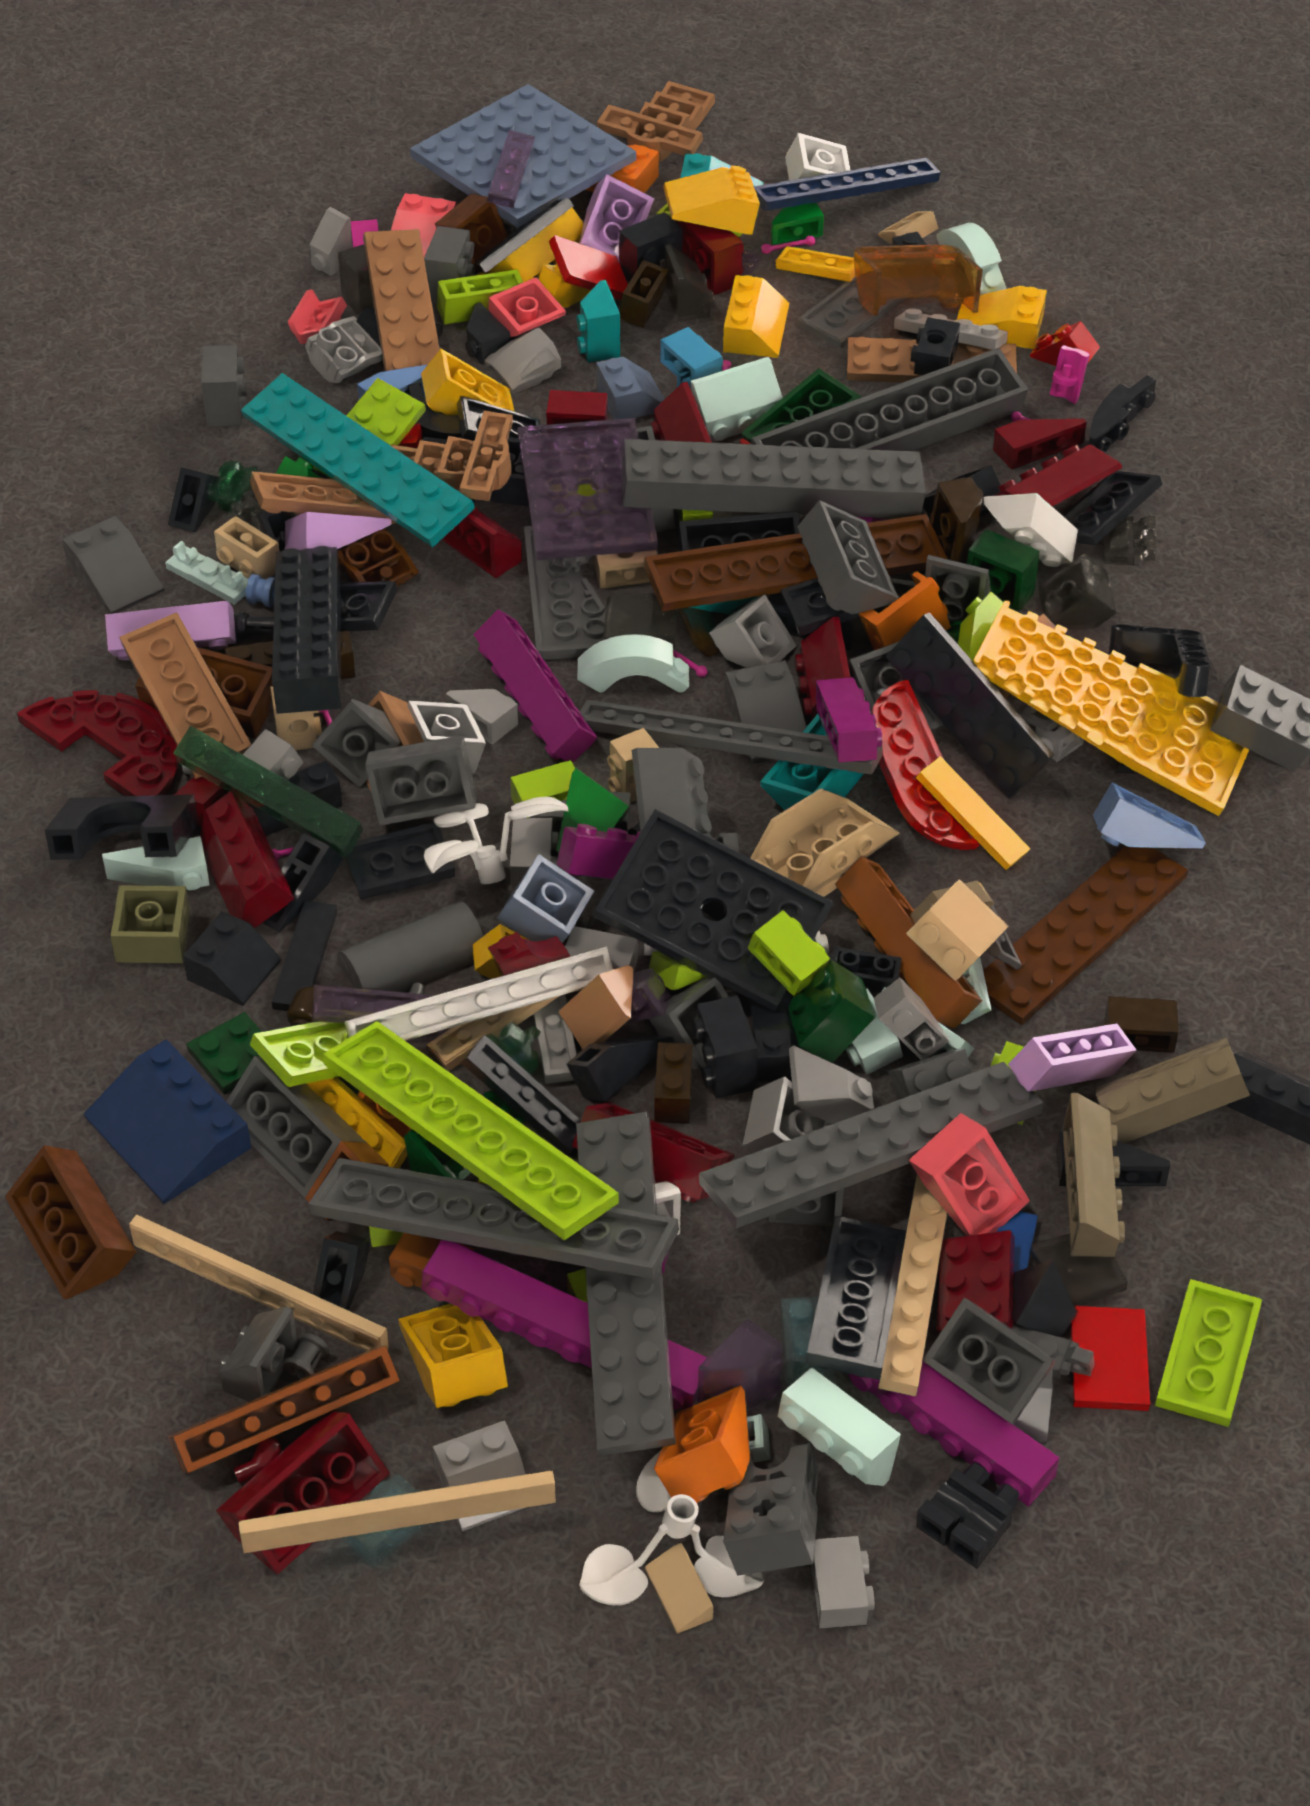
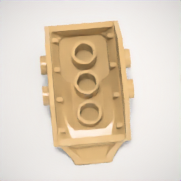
M819 789L771 819L750 859L824 897L837 889L835 883L861 856L867 858L899 835L900 832L848 798Z

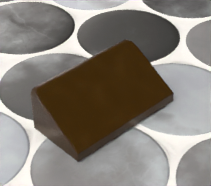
M689 607L677 609L692 642L704 656L711 657L719 652V648L715 645L713 638L709 634L717 626L710 611Z

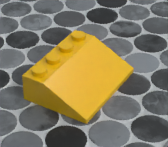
M731 166L730 169L721 167L664 183L663 188L672 219L748 235L753 234L760 202L750 174L746 172L745 168L739 166Z

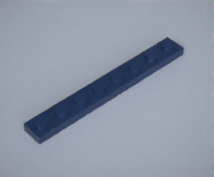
M926 157L754 186L760 202L759 206L764 211H773L780 208L936 182L939 180L941 172Z

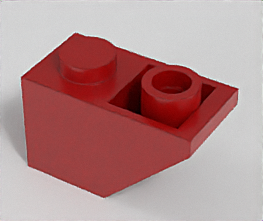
M1079 321L1071 326L1069 323L1061 326L1052 335L1046 333L1035 341L1036 347L1029 356L1056 366L1061 347L1067 346L1088 352L1090 354L1089 363L1100 346L1082 321Z

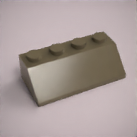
M1227 1037L1096 1087L1099 1105L1110 1111L1111 1125L1117 1126V1141L1123 1143L1250 1096Z
M1071 1093L1062 1127L1071 1256L1115 1257L1118 1244L1124 1243L1125 1239L1124 1221H1118L1117 1210L1122 1209V1190L1115 1187V1178H1119L1120 1161L1118 1156H1113L1112 1146L1117 1145V1126L1111 1125L1109 1110L1079 1093Z

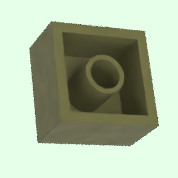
M119 885L111 930V941L116 962L183 963L190 918L186 886Z

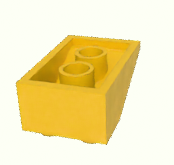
M1016 286L962 300L957 320L967 319L972 321V324L980 326L987 324L995 325L999 330L1008 331L1007 344H1016V347L1034 349L1044 316L1047 290Z
M443 349L437 352L421 373L426 403L434 412H442L445 415H458L457 402L460 396L514 411L508 387Z
M450 1303L398 1319L399 1326L424 1388L436 1408L455 1406L460 1401L476 1396H488L496 1390L508 1387L502 1348L481 1317L469 1316L461 1311L459 1307Z

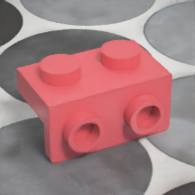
M312 289L307 290L288 320V325L299 343L306 344L308 337L319 333L320 329L329 326L332 322L339 321L347 304L343 297L319 301Z

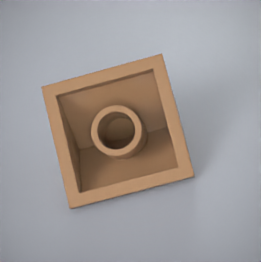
M626 965L597 975L558 1011L582 1049L589 1044L604 1042L631 1018L633 967Z

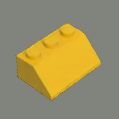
M749 275L735 276L724 324L723 352L773 358L779 357L789 302L764 278Z

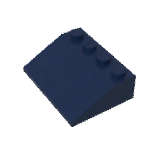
M167 1039L137 1056L84 1113L87 1121L163 1204L251 1149L248 1124Z

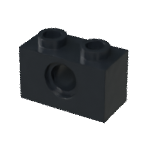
M927 317L924 328H919L917 345H913L910 362H915L914 374L925 375L953 364L959 345L961 323Z

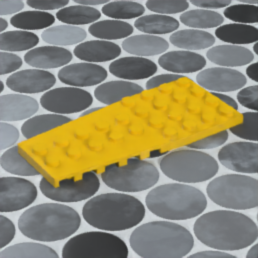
M1004 601L973 659L974 664L989 681L1115 758L1116 761L1123 763L1139 774L1217 816L1221 814L1249 749L1210 730L1218 705L1217 701L1207 696L1189 697L1181 695L1177 691L1174 678L1142 663L1136 668L1123 662L1125 655L1114 650L1108 655L1094 648L1096 645L1095 641L1086 637L1083 642L1078 641L1065 634L1067 628L1058 624L1054 629L1037 621L1039 615L1028 611L1027 615H1023L1008 608L1010 602Z

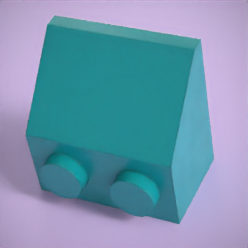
M601 280L580 302V314L576 315L578 330L581 331V336L577 337V347L580 354H585L588 363L620 357V312L606 280Z

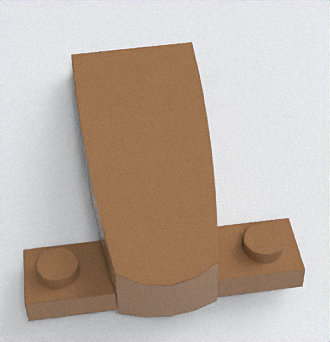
M668 81L662 92L656 91L650 103L645 102L640 113L608 104L597 121V127L604 132L627 138L628 145L636 144L659 151V161L666 159L672 152L684 156L685 154H694L703 141L702 132L696 131V128L714 105L715 94Z
M484 411L474 441L448 436L446 444L420 440L418 448L391 446L466 497L490 501L492 491L501 489L511 475L512 467L507 441L513 425V415Z

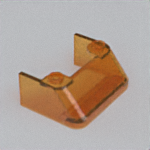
M952 245L862 246L854 249L853 262L859 302L873 316L878 315V310L881 306L886 305L887 299L936 298L945 307L956 308L959 304H964L972 313H978L983 269L958 247Z

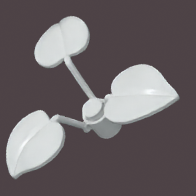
M536 797L511 806L512 811L507 812L504 817L500 851L496 850L494 845H482L474 819L488 815L489 811L486 805L476 803L473 809L440 814L434 819L436 826L442 828L453 827L467 822L474 840L464 842L451 840L427 848L424 853L425 863L429 870L434 873L444 864L470 854L481 884L499 882L506 877L502 861L508 860L506 849L510 821L552 811L569 812L568 806L552 797Z
M658 1452L646 1464L636 1485V1495L644 1509L650 1512H662L665 1510L662 1525H660L658 1532L636 1561H634L629 1550L619 1545L606 1544L596 1548L585 1561L579 1583L582 1592L597 1602L607 1605H625L633 1602L644 1593L648 1585L647 1576L639 1567L645 1563L666 1534L675 1539L684 1538L689 1534L692 1535L695 1552L701 1556L696 1561L694 1568L706 1592L713 1596L722 1598L734 1597L761 1587L764 1579L762 1572L737 1576L723 1543L724 1536L710 1538L705 1549L701 1546L699 1537L700 1527L694 1524L698 1515V1505L693 1498L687 1495L680 1494L671 1498L654 1470L660 1454Z

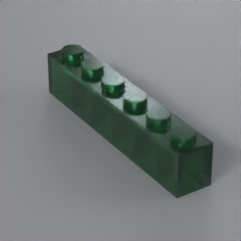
M191 725L173 752L179 764L229 792L232 791L239 798L297 831L304 832L327 844L345 858L349 856L363 833L360 821Z

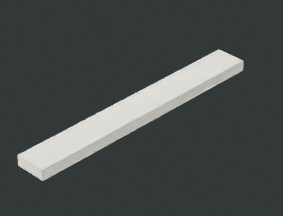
M602 947L345 1021L348 1036L351 1037L378 1021L406 1041L581 990L597 975L611 971L613 967L607 947Z

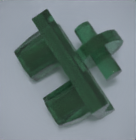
M230 460V462H224L219 468V478L208 492V499L218 502L220 510L230 513L235 512L239 506L238 502L251 488L252 471L258 472L257 467H243L239 461Z
M511 1022L501 1030L498 1038L492 1033L486 1035L528 1074L535 1072L538 1066L537 1059L539 1055L537 1051L531 1049L532 1041L539 1037L541 1031L534 1025L523 1031L515 1023Z

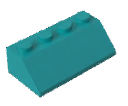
M818 714L803 731L804 733L827 736ZM778 760L760 783L761 787L785 811L819 789L845 797L864 773Z

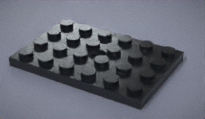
M655 809L596 907L593 917L709 978H716L722 985L775 1012L787 989L748 950V945L754 932L784 910L791 918L796 919L801 924L803 931L814 941L834 902ZM712 900L717 901L724 906L726 917L720 921L708 920L701 912V905L708 904Z

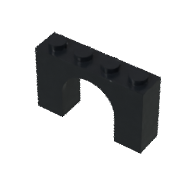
M194 794L69 798L47 826L45 834L50 860L82 859L96 841L112 834L127 831L141 832L145 858L177 857L199 825Z

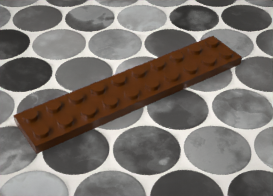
M927 514L867 523L889 576L926 570L928 555L948 560ZM800 533L646 556L643 563L662 611L757 597L764 594L781 593V589L818 578Z

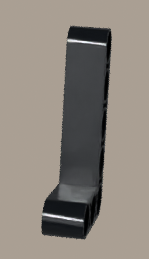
M1125 624L1111 626L1108 655L1114 650L1125 655L1124 661L1171 665L1179 694L1189 697H1204L1207 695L1210 660L1200 632L1187 629Z

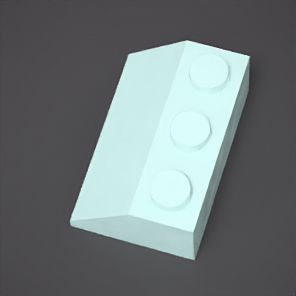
M769 357L691 381L692 394L712 442L722 441L725 438L740 434L783 398Z
M813 1368L809 1369L782 1393L777 1417L783 1420L787 1427L796 1430L808 1439L817 1450L825 1452L842 1465L847 1473L855 1475L865 1484L884 1486L889 1481L901 1436L899 1432Z

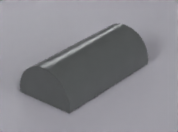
M460 901L338 952L337 959L338 964L364 1004H379L410 991L413 983L424 985L474 964L473 944L483 937V933L470 908Z

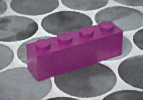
M854 677L816 680V710L838 763L877 760V747H882L883 742L881 728H876L875 715L870 714L869 702L864 700V691L862 688H858Z

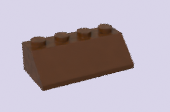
M197 647L246 736L256 739L269 714L272 697L270 687H273L272 667ZM139 677L135 684L139 700L157 710Z
M44 1145L5 1195L7 1202L63 1299H69L118 1276L136 1253L125 1231L75 1150Z

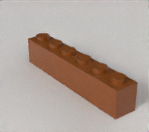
M861 856L835 883L842 893L840 897L842 902L849 909L856 912L859 916L857 922L865 931L873 935L876 939L874 945L881 953L902 958L899 976L905 979L910 985L909 987L923 1000L937 1022L951 1028H956L983 1000L963 974L955 981L906 934L915 925L910 916L914 909L881 865Z
M378 1346L168 1436L182 1472L190 1473L400 1380L386 1346Z

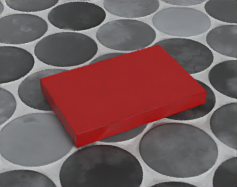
M556 235L549 240L564 282L592 290L601 280H606L613 298L622 300V294L628 283L617 256Z
M1074 1306L1078 1313L1070 1325L1071 1341L1078 1343L1080 1348L1092 1351L1094 1353L1095 1365L1091 1376L1072 1372L1073 1407L1149 1411L1150 1390L1145 1309Z

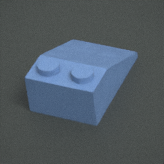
M1113 782L1093 814L1097 829L1102 833L1101 838L1115 846L1122 843L1128 847L1203 849L1206 844L1196 825Z

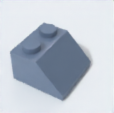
M625 357L611 358L596 363L597 390L599 393H608V410L615 423L654 414V409L664 400L650 372Z
M538 854L507 900L497 919L516 932L518 931L519 934L530 941H543L557 936L563 943L573 929L594 890Z

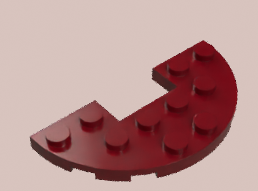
M98 690L72 691L73 696L54 700L53 696L17 713L19 723L61 752L83 735H86L121 760L105 771L103 775L105 782L124 796L167 795L175 781L179 765L178 747L159 712L139 699L122 693H117L116 696L99 695Z

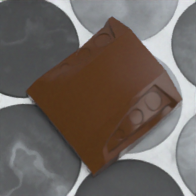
M386 528L374 532L371 537H366L361 542L351 543L347 549L344 548L342 551H337L338 561L354 583L395 581L396 585L399 586L419 573L405 549L394 540V537Z

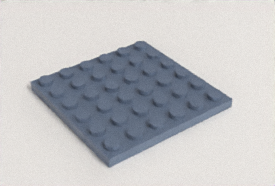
M527 84L411 147L410 157L467 195L475 194L492 197L499 215L519 228L559 197L571 198L601 181L606 174L611 175L636 161V151Z

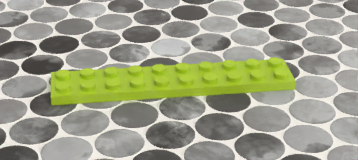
M378 1021L323 1053L324 1065L561 1239L566 1240L619 1204V1192Z

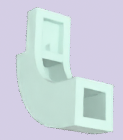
M965 223L942 230L936 235L945 260L957 256L963 260L970 273L977 296L1007 289L998 263L1002 261L994 242L983 228L975 223Z
M636 634L611 637L596 643L578 658L577 680L598 692H605L619 679L633 675L654 678L677 692H684L689 688V665L682 659L673 656V644L660 638Z

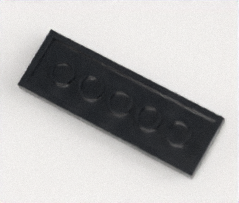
M930 612L924 614L885 656L904 679L909 680L911 687L1008 798L1016 795L1054 756V753Z
M835 1216L805 1364L880 1380L906 1230Z

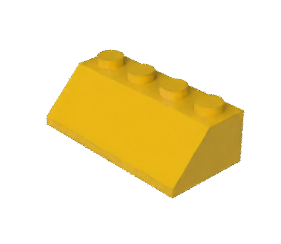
M572 207L488 272H479L477 275L518 269L523 282L533 279L534 276L539 278L543 265H549L550 262L556 263L549 240L556 235L579 243L584 223Z

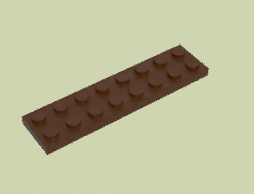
M1128 846L1122 848L1013 944L1022 964L1020 968L1015 969L1005 962L996 959L983 970L990 1004L1020 1025H1023L1185 880L1188 870L1155 848Z

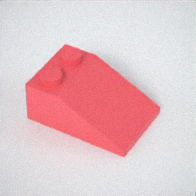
M405 193L396 210L391 231L419 229L423 255L425 257L436 231L435 223L457 206V202L443 198H431Z
M962 1113L955 1117L909 1159L910 1164L925 1187L966 1236L997 1232L998 1228L1005 1225L1030 1202L987 1129Z

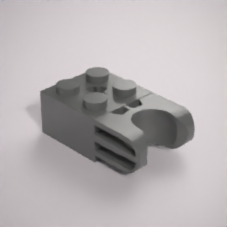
M809 1443L792 1446L787 1459L782 1464L771 1469L756 1468L753 1462V1453H750V1461L743 1481L730 1489L723 1543L737 1576L813 1564L818 1513L816 1504L818 1464Z

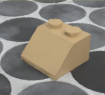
M959 879L906 934L956 981L1009 926Z

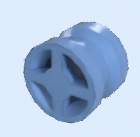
M251 574L246 587L247 603L256 604L261 602L266 607H273L275 578L262 579L260 575Z

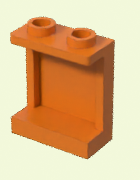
M916 571L912 574L915 587L883 611L877 613L871 609L858 613L874 651L899 642L916 622L929 612L946 631L951 628L947 618L948 609L940 600L938 594L940 588L933 578H926Z

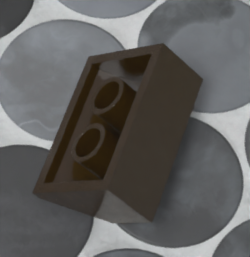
M972 477L944 481L937 484L930 520L948 560L967 564L968 550L974 544L975 531L979 527L980 508L984 504L983 492L980 488H977Z

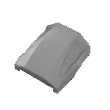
M355 316L332 322L329 326L320 329L319 333L308 337L305 345L310 363L323 378L332 383H340L344 378L352 376L370 365L383 360L381 348L357 323Z
M539 327L510 341L496 352L491 353L484 360L487 367L490 366L503 382L509 386L512 394L540 384L544 379L550 378L554 371L561 368V358L554 342Z

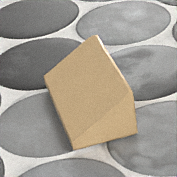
M919 211L880 231L878 236L892 244L893 237L906 233L918 232L923 238L936 231L938 225L934 212Z
M682 1543L672 1546L645 1566V1570L677 1634L713 1620V1604Z

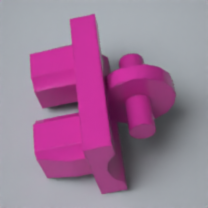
M1067 346L1061 347L1049 395L1063 397L1076 404L1079 400L1090 356L1088 352Z

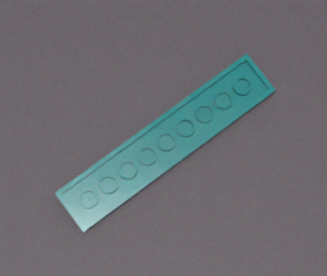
M283 373L241 409L244 418L432 548L475 509L471 499Z

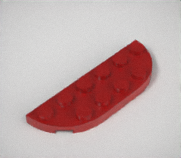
M909 680L893 684L880 695L870 714L875 715L876 728H881L883 755L879 765L900 812L909 825L930 841L952 849H977L980 845L978 841L916 779L922 770L940 756L942 758L943 756Z

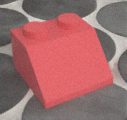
M536 277L489 297V312L510 331V337L518 336L566 315V310Z

